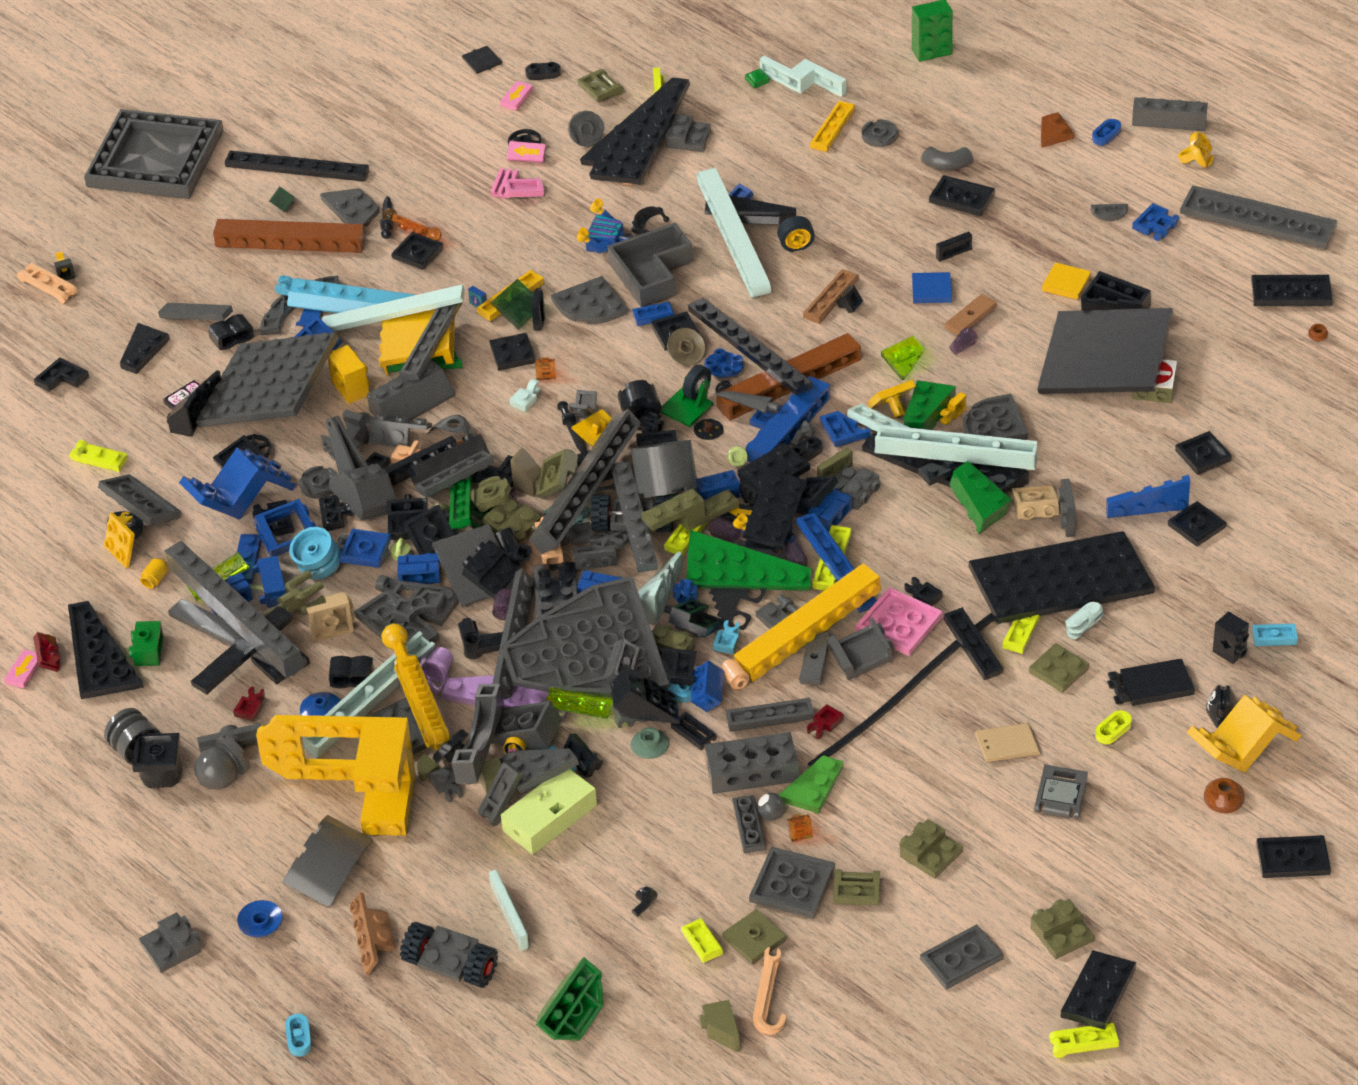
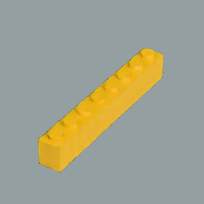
M864 563L734 654L735 661L740 663L749 675V680L754 682L756 679L764 676L770 669L779 665L791 654L796 653L807 642L813 641L818 633L828 630L833 624L845 618L847 614L859 608L868 599L876 596L882 590L880 576Z

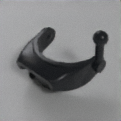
M645 207L634 216L631 231L637 235L644 234L649 231L644 230L643 226L651 217L661 214L664 222H668L669 217L665 215L661 207Z

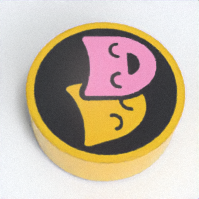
M510 737L506 740L503 749L506 754L518 750H526V744L520 738Z

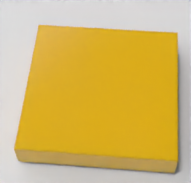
M1055 262L1042 285V291L1078 300L1091 277V271Z

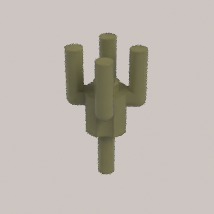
M307 570L285 584L288 592L277 598V606L289 613L298 609L302 615H306L308 607L326 603L323 595L307 605L305 601L309 596L323 589L324 586L321 581H318L303 589L296 588V586L312 577L311 572ZM277 606L273 607L272 609L268 610L262 615L265 617Z

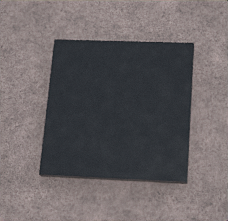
M1173 308L1058 311L1037 388L1038 394L1154 392L1174 314Z

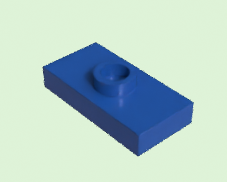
M670 302L632 309L637 326L651 324V321L674 315Z

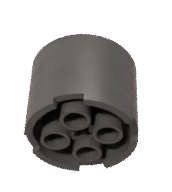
M691 440L666 442L631 449L639 497L668 495L688 491L692 488L694 490L699 488Z

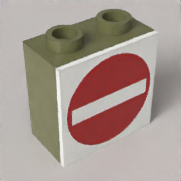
M1163 359L1155 391L1132 392V399L1171 403L1177 361Z

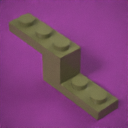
M692 488L641 513V519L652 531L674 520H678L687 531H690L739 507V500L728 489L704 500Z

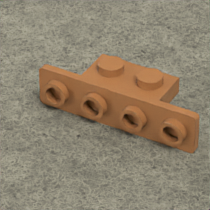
M359 892L350 903V912L354 921L353 928L356 930L361 964L363 965L364 973L370 975L378 963L376 950L392 952L395 944L388 912L367 909L364 893Z

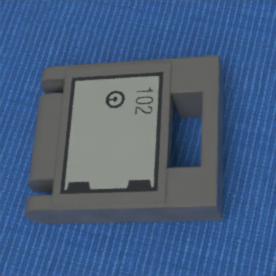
M1044 764L1034 812L1039 813L1041 804H1044L1043 814L1069 819L1071 809H1074V819L1078 820L1088 780V772ZM1054 776L1064 777V778H1070V779H1075V780L1057 778V777H1054Z

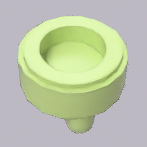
M735 446L729 450L727 458L731 465L740 467L746 463L748 455L744 448Z
M400 538L397 543L391 546L392 558L398 561V556L411 554V547L408 543L404 542L403 538Z

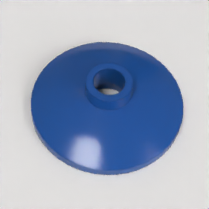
M329 692L311 694L302 701L300 715L324 716L341 700Z
M258 900L251 902L239 912L237 917L238 927L244 934L251 937L268 936L280 927L283 919L282 911L278 905L271 901Z

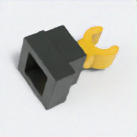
M62 251L55 253L57 262H54L57 276L65 281L74 279L75 273L71 259H65Z

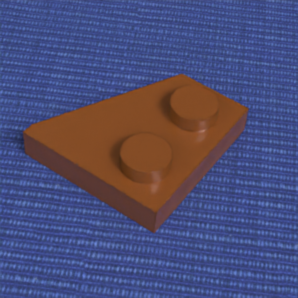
M1059 112L1042 117V148L1074 139V132Z

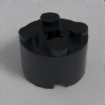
M647 380L629 382L625 385L626 388L623 391L620 389L617 398L621 411L629 409L639 421L643 414H649V411L658 414L661 411V403L655 385L653 383L652 385L649 384Z

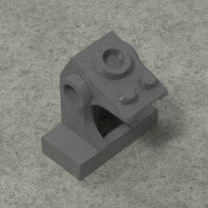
M346 409L342 414L347 427L346 430L357 449H359L362 443H369V431L363 415ZM321 435L323 441L321 444L323 447L325 446L323 450L328 452L335 460L330 437Z

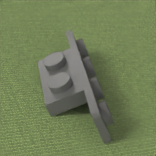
M358 413L363 415L365 423L370 424L369 443L409 446L410 428L428 430L432 427V423L421 418L410 421L407 417L403 416L391 419L388 418V415L384 414L372 417L369 416V413Z

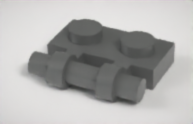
M782 594L779 595L777 601L780 604L776 606L771 601L755 611L756 618L771 629L788 617L787 611L792 614L799 609L789 597L786 598Z

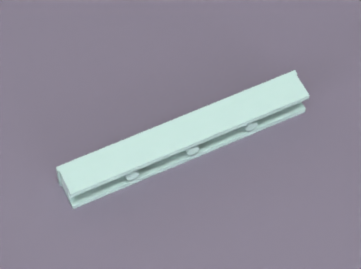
M878 425V433L875 436L874 453L955 462L969 461L974 464L1035 470L1038 459L1037 441L887 425Z
M420 631L405 644L409 656L416 655L418 661L423 656L427 659L435 648V643L427 641ZM395 653L324 716H366L401 684L394 669L395 660L397 659ZM303 737L302 739L304 749L318 759L341 737Z

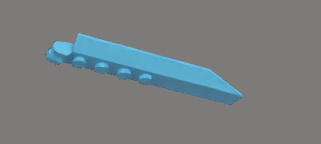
M284 275L279 276L277 281L279 284L274 289L280 295H288L287 306L333 313H341L416 295L301 278L292 279L290 276Z

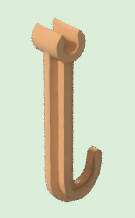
M770 947L764 952V966L753 1014L755 1028L759 1032L768 1035L781 1031L786 1021V1015L781 1014L776 1025L771 1026L767 1023L777 968L780 966L781 959L780 949H777L776 956L769 955Z

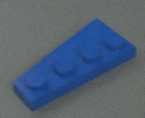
M1189 475L1182 476V480L1172 482V479L1164 481V485L1152 488L1151 485L1143 487L1144 489L1137 493L1129 491L1108 497L1106 500L1107 518L1186 509L1189 505L1191 481Z

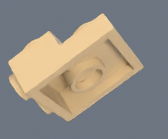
M1053 485L1012 488V497L1015 502V512L1018 519L1031 520L1033 517L1051 518L1054 515H1059L1058 498Z
M345 592L326 596V603L307 608L313 642L354 632L353 623L356 622L353 610L350 611V609L354 608L351 596L347 597Z

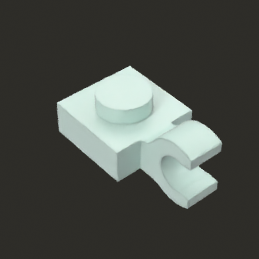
M531 379L526 390L520 388L509 399L510 405L527 412L537 401V394L541 389L536 386L540 382L536 379Z

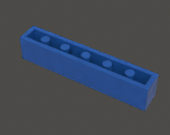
M809 376L808 379L812 381L813 388L797 396L792 394L784 406L779 408L775 416L769 419L767 425L758 431L757 436L748 442L746 446L747 462L751 463L783 443L789 446L796 431L800 429L802 422L806 420L809 423L830 400V384Z

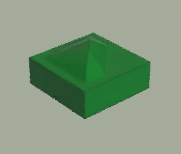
M761 69L745 74V80L754 89L770 83L769 77Z

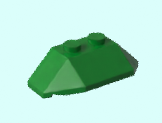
M583 957L560 982L537 1016L536 1026L553 1040L579 1041L604 1006L601 982L602 971Z

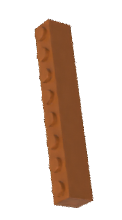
M217 219L213 231L215 247L362 253L365 242L363 224Z
M846 333L786 362L807 378L811 376L819 380L860 361L861 345L849 333ZM765 371L720 391L771 397L773 401L791 393L790 390ZM716 395L717 408L729 421L754 410Z

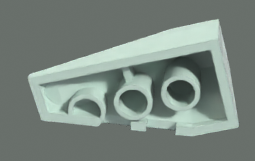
M677 552L638 591L650 624L656 625L673 590L674 583H676L683 568L682 552Z

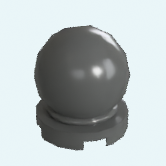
M224 735L216 740V747H210L202 751L194 765L198 781L208 789L220 790L229 786L235 779L236 774L243 775L251 767L250 761H245L241 755L244 750L231 737L226 739Z

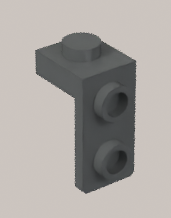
M577 390L575 404L570 403L569 408L580 418H587L589 415H593L596 410L597 392Z

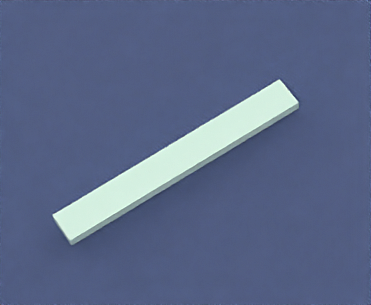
M463 284L324 316L322 321L333 332L462 303L465 288Z

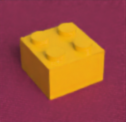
M348 345L331 351L328 357L331 382L346 402L350 404L367 397L370 382L366 376L368 368L365 362H361L355 350L352 351Z

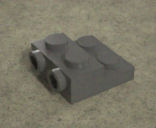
M676 114L669 127L670 130L667 131L664 139L667 141L668 148L703 152L711 131V124L693 122V116Z
M845 465L836 475L839 483L834 489L850 495L852 498V508L858 510L863 504L868 502L869 497L874 492L878 491L881 482L879 481V474L863 467L857 471Z
M177 912L157 922L158 928L138 938L140 945L160 973L201 952L199 947L201 938L196 930L191 932L189 929L191 926L185 915L180 917Z

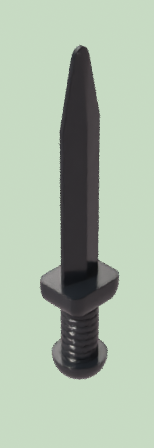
M386 196L383 202L382 219L380 220L381 236L384 239L391 238L392 232L390 230L393 229L392 203L389 196Z
M560 401L557 404V409L562 413V424L567 426L577 449L581 453L586 452L585 441L572 430V426L576 424L575 414L569 411L566 401Z

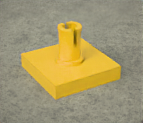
M913 379L877 392L867 402L869 408L872 409L889 403L894 419L904 416L906 412L899 398L905 397L916 387Z

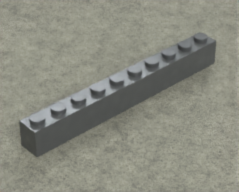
M629 409L611 419L529 538V541L541 554L552 550L560 544L640 426L641 422Z
M179 541L164 550L168 568L282 675L288 678L304 668L300 649L184 542Z

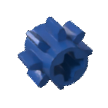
M681 579L679 584L674 583L672 590L674 592L673 598L679 604L689 599L697 600L698 586H695L694 582L689 579Z

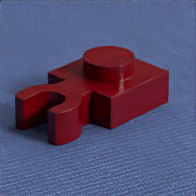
M251 686L248 690L249 696H242L233 711L234 717L254 721L260 712L262 701L265 698V691L261 689L258 694H255V689Z
M826 704L813 716V722L807 726V734L816 731V739L822 738L824 730L831 732L844 720V714Z

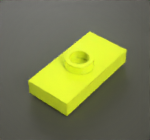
M702 918L681 927L683 935L702 963L723 955V949Z

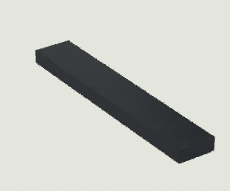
M279 606L265 616L279 631L294 620L293 614ZM241 637L191 680V685L206 695L209 694L255 654L257 650Z

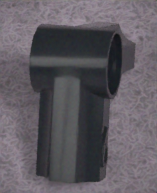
M511 526L494 534L501 549L505 551L504 556L519 567L530 561L531 553L533 552L530 545L520 544Z
M464 618L458 623V630L466 658L471 660L478 659L482 656V653L499 651L503 632L481 635L476 621L471 618Z

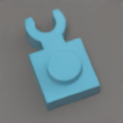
M729 620L724 622V631L718 630L713 642V651L734 654L739 641V622L734 627H729Z

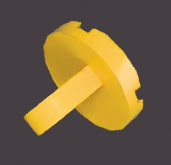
M1196 131L1190 135V147L1182 150L1178 154V158L1181 163H1187L1196 159L1201 167H1209L1214 162V156L1210 153L1212 145L1204 133Z

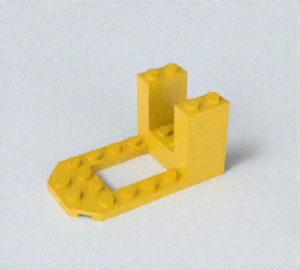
M275 715L271 718L269 724L266 726L262 725L257 729L256 737L262 765L286 779L353 780L355 792H365L360 819L362 833L364 835H407L416 778L407 718ZM302 737L360 738L356 760L306 759Z

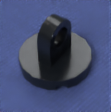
M464 729L459 730L452 736L450 741L443 744L434 753L432 759L437 764L445 758L452 763L455 751L464 748L465 745L462 742L469 734Z

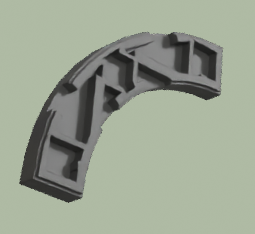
M339 275L314 280L339 284ZM281 295L271 304L270 310L263 316L261 322V335L280 334L285 318L296 308L287 306L288 295Z

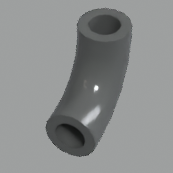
M928 147L923 152L921 160L924 164L934 169L949 171L968 166L973 162V155L966 147H962L954 152H942L934 147Z

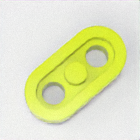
M1122 710L1113 712L1097 725L1095 731L1096 740L1102 744L1114 743L1131 728V715Z

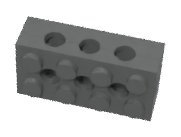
M791 732L705 744V758L712 794L792 783L799 777L798 761Z

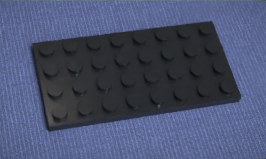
M1124 531L970 560L968 565L997 624L1021 620L1027 617L1031 618V616L1035 615L1041 616L1082 608L1090 602L1102 604L1153 594L1155 591L1153 582Z

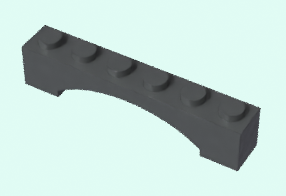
M479 684L475 695L474 717L468 740L462 750L455 751L451 763L456 784L470 785L478 783L504 707L500 684Z

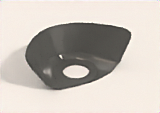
M461 415L446 417L429 430L430 432L440 428L449 432L467 435L473 433L474 436L477 435L470 423ZM459 423V426L450 428L447 424Z

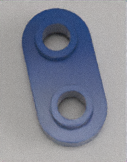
M1116 119L1105 120L1092 132L1093 143L1099 146L1108 144L1121 132V122Z

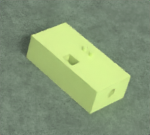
M569 769L541 783L501 814L503 832L533 855L597 806L596 790Z

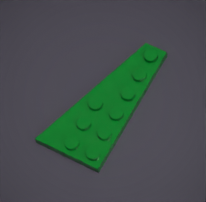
M690 530L686 579L693 581L698 588L811 590V568Z

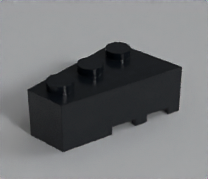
M1101 271L1097 273L1081 296V310L1149 309L1151 307V290Z

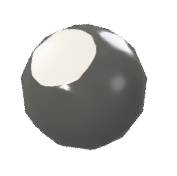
M768 793L760 798L757 809L762 818L772 821L783 815L785 803L780 795Z

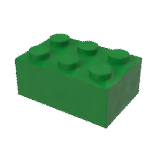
M939 0L912 6V51L918 61L921 62L951 55L953 10L946 0Z

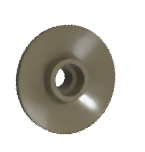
M677 329L668 339V352L672 359L681 365H694L704 356V340L693 329ZM682 346L687 348L686 352L682 350Z

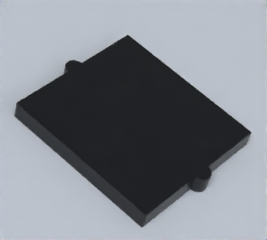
M488 46L477 50L474 49L472 52L462 55V59L476 74L491 70V68L502 64L499 57Z

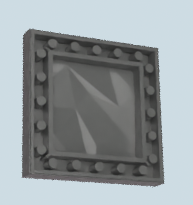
M120 109L84 176L86 187L190 199L224 131L222 120Z

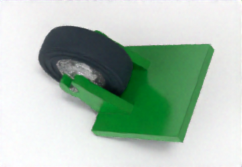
M703 365L694 366L685 376L683 387L661 406L660 413L691 427L714 405L712 401L707 399L711 382L710 369Z

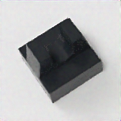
M855 285L843 292L836 303L839 308H846L847 312L850 313L858 308L863 299Z

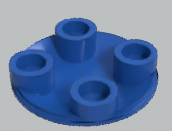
M718 348L714 351V354L706 358L704 366L710 369L711 375L716 377H732L742 371L743 357Z

